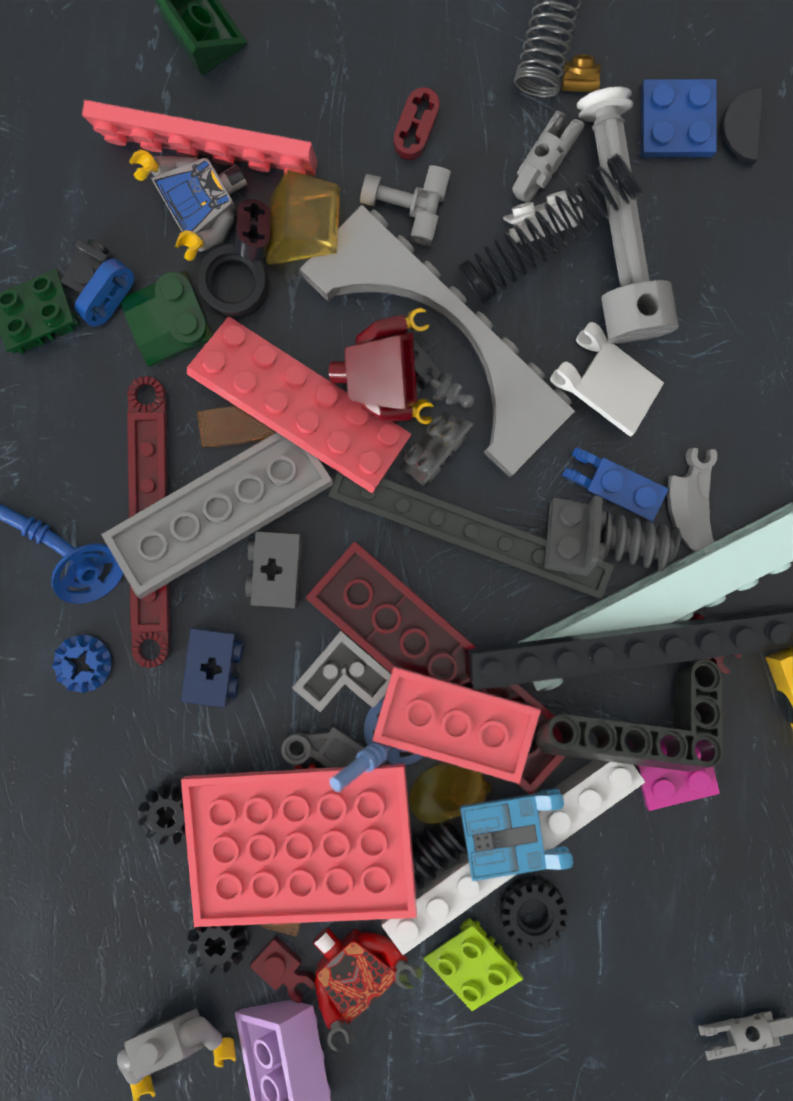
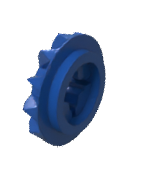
M72 636L64 640L54 651L55 657L51 667L55 670L56 681L61 682L67 687L68 691L85 693L95 690L107 680L110 674V653L107 647L93 636ZM87 651L85 663L93 670L84 669L75 676L77 665L69 658H80Z

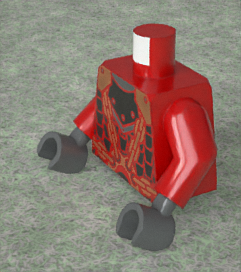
M326 927L313 940L312 943L324 955L317 964L314 984L319 1009L327 1028L332 1029L328 1035L329 1047L334 1051L341 1052V1047L338 1044V1037L341 1033L345 1035L346 1042L353 1045L355 1041L354 1033L348 1028H343L344 1020L349 1025L393 983L396 982L402 989H413V985L407 980L408 971L415 978L422 977L421 968L417 965H408L407 957L402 955L390 937L368 931L361 933L359 930L353 929L340 940L329 927Z

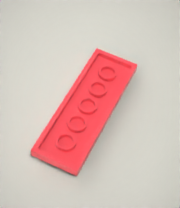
M84 100L82 116L94 127V131L104 136L106 142L115 145L126 146L127 141L140 143L141 148L152 152H162L163 148L174 149L179 156L198 157L199 154L211 156L212 161L222 165L233 166L234 161L248 163V168L259 172H269L270 168L284 170L286 176L297 179H305L306 174L316 175L318 160L311 142Z
M229 316L187 366V375L372 494L412 435L396 423L381 421L362 409L360 402L351 401L346 391Z

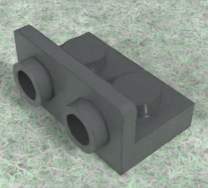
M595 495L589 504L559 498L552 499L549 505L545 569L588 576L597 564H601L605 553V544L600 542V538L607 518L606 511L602 510L603 497Z

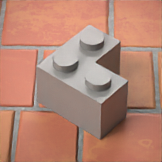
M341 630L294 684L292 689L321 712L345 684L374 708L386 694L391 672Z

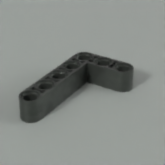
M707 659L696 661L677 671L674 678V729L563 714L540 723L535 730V742L540 750L551 755L689 772L714 767L720 762L723 754L721 671L714 662ZM695 674L698 675L700 679V685L697 683L695 679ZM695 709L699 712L701 721H698L696 718ZM553 726L557 727L562 733L561 743H558L553 737ZM589 731L596 735L597 747H594L589 741ZM625 736L632 742V752L625 745ZM661 741L665 744L667 748L666 755L663 754V752L661 751ZM695 746L700 750V759L696 755Z

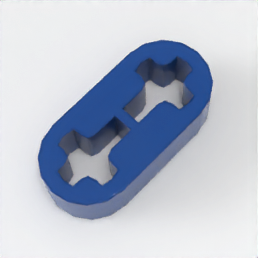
M113 258L103 262L75 302L76 313L90 326L95 327L105 323L131 289L134 283L133 272L119 259Z

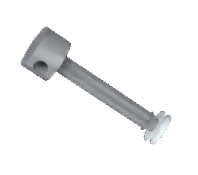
M625 87L600 89L584 96L577 103V108L581 110L579 119L585 122H594L592 130L595 133L599 163L611 177L607 159L614 156L615 153L621 156L631 171L623 124L625 120L621 115L633 107V101L628 99L632 91ZM601 172L619 208V212H616L606 199L620 283L619 288L609 291L601 297L608 342L613 344L630 343L672 333L679 327L672 283L667 280H649L636 199L632 200L625 192L630 201L629 204H626Z

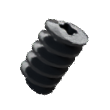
M438 817L435 819L438 831L434 832L427 826L423 828L426 840L423 841L416 835L412 836L415 847L412 851L415 887L417 889H422L425 885L423 876L429 880L436 878L434 866L442 872L448 869L446 858L454 863L460 861L458 849L468 854L466 842L455 826L450 822L445 823Z

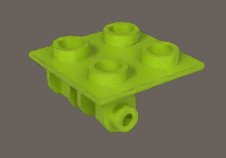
M467 918L460 925L462 932L424 956L423 959L468 1008L474 1011L522 981L524 977L516 968L517 962L511 960L504 953L500 944L494 946L495 939L492 936L486 937L487 933L480 927L478 920L473 921L471 918Z

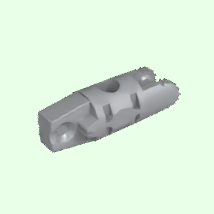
M558 110L554 113L517 172L519 177L512 188L517 199L525 203L530 202L541 187L545 188L552 175L562 163L563 158L579 137L585 123L574 119L559 139L557 136L564 126L565 114Z
M771 1011L743 1018L698 1026L700 1035L713 1036L719 1032L726 1031L730 1044L723 1047L715 1046L706 1050L707 1060L710 1061L753 1050L780 1046L779 1036L793 1034V1017L773 1019ZM748 1027L752 1031V1038L750 1040L747 1039L745 1034Z

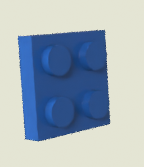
M644 79L641 84V157H713L717 152L716 79Z

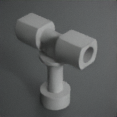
M430 165L424 188L416 187L414 194L381 185V177L367 173L362 186L360 203L375 207L377 200L410 208L409 216L415 218L410 241L431 247L439 217L436 215L439 202L444 201L451 171L443 167Z

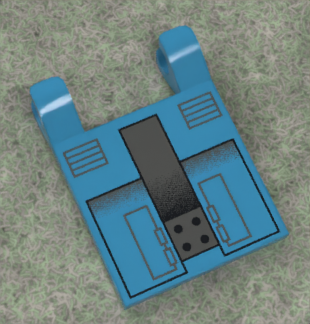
M550 788L535 794L460 806L472 881L544 869H569L573 866V857L568 847L558 846L544 851L538 810L551 811L562 809L564 807V798L559 789Z

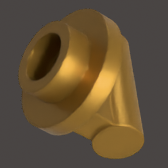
M584 54L573 55V60L567 61L564 65L561 90L574 92H595L599 90L601 65L595 63V57Z

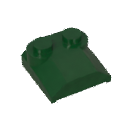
M186 270L180 273L168 272L162 275L156 283L124 297L121 301L124 315L135 342L149 367L205 345L214 335L189 273Z

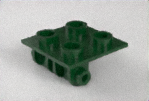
M57 268L0 293V333L7 353L11 351L13 354L18 352L25 354L26 351L39 346V344L41 346L45 345L44 336L54 341L56 340L54 332L58 336H62L68 332L76 331L75 327L80 325L76 313L70 310Z

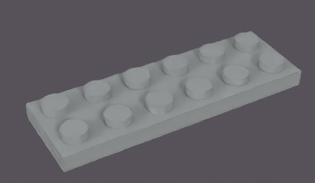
M275 433L101 535L139 599H142L333 486V482L318 458L279 433Z

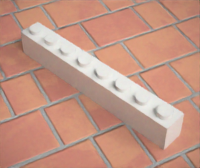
M592 760L554 787L559 789L563 795L564 807L551 811L538 810L544 851L560 844L644 784V779L634 765ZM463 852L459 855L460 861L457 863L449 862L446 871L438 870L434 880L425 879L424 887L422 889L416 888V918L381 919V926L402 955H404L516 874L472 881L468 854Z

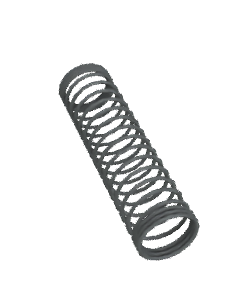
M538 0L534 1L536 6L533 7L531 12L533 17L529 20L528 25L530 29L526 32L527 40L523 43L524 52L520 55L521 63L517 67L514 78L515 85L522 92L544 98L553 97L559 93L562 83L560 77L564 75L561 66L567 63L564 55L570 52L568 43L573 40L570 32L576 29L574 20L579 17L577 9L582 6L581 0H578L579 3L576 7L560 1L543 0L544 2L538 3ZM548 4L559 10L574 11L576 15L570 19L559 13L544 12L539 6ZM536 9H538L541 13L535 15ZM546 16L555 21L570 22L573 27L567 30L558 25L543 24L537 18ZM533 20H535L538 23V25L532 27ZM544 28L554 33H566L570 38L568 41H563L551 36H541L534 29ZM530 32H532L535 35V37L529 38ZM541 39L551 44L564 45L567 50L559 52L550 48L538 47L532 40ZM527 43H529L533 48L526 49ZM540 51L547 55L560 56L564 61L561 64H556L549 60L536 59L528 52ZM525 54L530 58L529 60H523ZM538 63L548 67H556L561 73L557 75L549 69L539 66H527L526 64ZM528 76L544 79L552 83L554 86L539 85L531 82L525 77Z

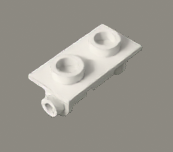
M565 190L548 195L547 202L545 203L550 204L566 224L556 204L555 196H559L575 216L576 214L566 196ZM533 202L523 203L513 207L512 214L503 217L510 224L518 225L529 240L533 241L534 239L525 224V218H528L541 235L545 237L534 214L536 210L543 215L557 233L545 209V203L534 206ZM577 206L576 208L583 219L582 211L580 207ZM563 207L572 227H576L577 224ZM553 215V217H554L556 223L558 224L560 230H561V231L565 230V229L562 227V225L558 222V220L555 218V216ZM515 228L509 229L513 240L523 245Z

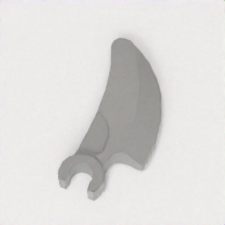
M698 448L688 449L686 461L689 469L684 477L675 475L668 477L667 488L669 490L666 495L673 527L680 528L681 540L692 552H698L714 543L710 524L709 491L712 466L717 461L716 449L706 450L705 460L702 463L698 460Z

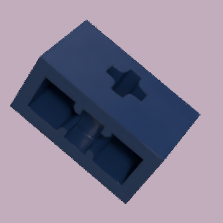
M201 626L190 628L181 702L225 708L231 699H236L239 677H234L235 662L241 663L244 650V641H238V631ZM216 658V665L222 666V670L212 675V668L207 667L206 664Z

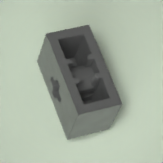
M255 531V539H249L248 560L253 561V575H247L245 595L246 597H251L252 606L298 607L303 535ZM273 559H276V565L282 567L283 570L282 573L275 575V580L271 579V573L265 572V565L272 564Z

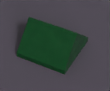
M155 0L161 16L201 76L243 49L247 44V41L219 0Z

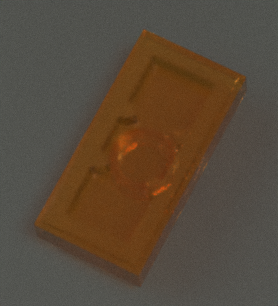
M237 406L197 411L202 448L261 441L275 434L273 429Z

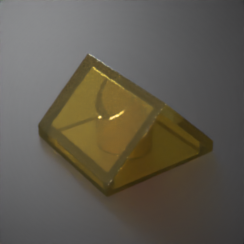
M287 170L270 197V242L266 255V262L269 265L337 253L340 188L337 184Z

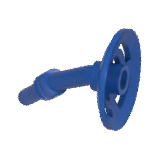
M0 504L1 521L20 530L22 536L26 537L29 535V540L33 541L36 539L37 544L44 543L63 556L56 565L51 577L52 588L61 600L72 604L92 602L108 594L119 583L123 571L106 544L95 543L75 548L52 532L49 525L43 526L42 521L36 522V518L32 516L28 519ZM70 561L67 567V574L60 578L64 566ZM112 563L108 576L101 581L98 577L103 571L104 564ZM69 586H72V587H75V588H85V587H89L90 589L83 590V591H72V590H69L68 587H69Z

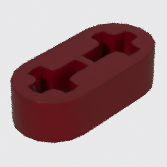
M421 87L410 93L393 137L394 149L398 156L405 160H414L422 155L437 120L440 104L439 98L430 88ZM423 100L429 102L430 110L424 111L421 120L416 119L417 105H421ZM412 128L417 129L415 142L418 145L412 143L410 148H405L404 140L401 137L408 138Z

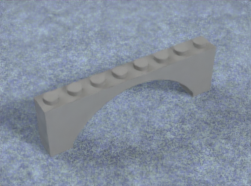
M361 205L300 268L303 278L328 302L335 296L350 293L377 292L394 294L423 303L441 313L456 325L478 354L490 387L492 432L490 446L484 453L508 477L512 476L572 415L574 410L569 406L572 403L571 399L559 388L553 390L543 381L546 378L545 374L532 362L527 365L517 355L519 349L512 341L506 337L500 339L491 330L493 324L484 314L479 311L474 314L465 305L467 300L457 288L451 286L448 289L439 280L441 275L430 262L425 260L422 263L412 254L415 251L413 246L401 235L396 238L387 229L388 223L380 213L374 209L369 212Z

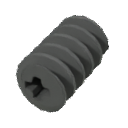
M606 512V524L600 538V542L605 544L603 558H606L610 550L613 549L615 550V560L621 561L626 552L629 553V560L632 565L636 563L639 556H643L644 567L649 568L652 561L657 559L659 571H663L667 563L675 559L681 540L680 528L674 527L669 531L667 525L660 524L655 529V525L651 521H646L641 526L638 518H631L626 524L624 515H617L612 521L610 512Z

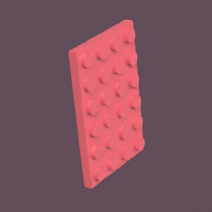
M405 763L379 765L372 772L365 771L339 792L331 787L329 781L345 767L183 777L181 779L194 927L416 918L417 900Z

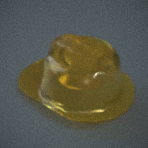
M445 762L425 771L415 781L410 793L411 810L419 821L427 824L440 823L457 816H462L460 808L462 805L485 802L487 793L492 791V787L485 780L481 772Z

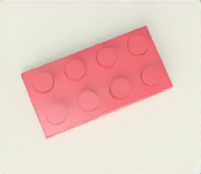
M393 666L372 741L520 784L541 710L538 707Z

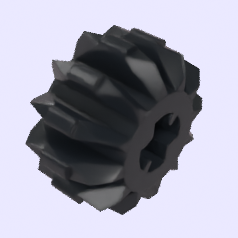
M165 782L159 783L157 785V792L149 789L144 795L147 802H142L138 806V810L145 814L138 821V825L150 826L146 833V838L153 837L155 833L159 834L158 841L160 845H164L169 837L175 845L179 844L182 840V835L186 836L180 782H174L170 790ZM169 807L175 811L170 819L164 815Z
M248 926L194 927V929L189 930L187 940L192 944L187 951L188 955H199L195 962L196 968L207 963L209 964L208 971L210 974L215 972L217 965L226 973L230 970L231 963L240 964L243 960L242 952L247 951L249 947V941L244 938L248 934ZM219 937H221L224 940H221L220 942H218V944L213 942V940H216Z

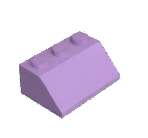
M286 1000L243 1008L235 1012L251 1101H331V1090L327 1082L324 1053L320 1045L317 1016L313 1005Z

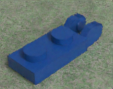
M580 448L574 449L572 456L576 460L596 469L592 478L589 479L574 469L565 468L562 474L564 478L586 488V492L601 496L603 500L647 521H654L669 490L668 488L606 458L600 459Z

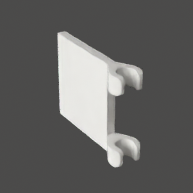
M590 322L584 330L580 331L576 341L583 348L598 352L581 378L572 364L563 362L551 375V383L560 389L574 393L631 437L637 430L664 382L616 345L609 343L601 327L594 322Z

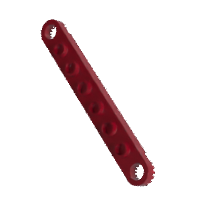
M149 376L138 377L136 380H133L127 391L129 518L168 496L167 395L164 386L158 380ZM151 385L156 389L157 397L151 405H142L138 400V392L143 386ZM170 582L142 599L137 597L130 585L132 657L140 666L154 668L163 664L170 655ZM153 639L160 644V654L156 659H148L143 655L142 645L145 640Z

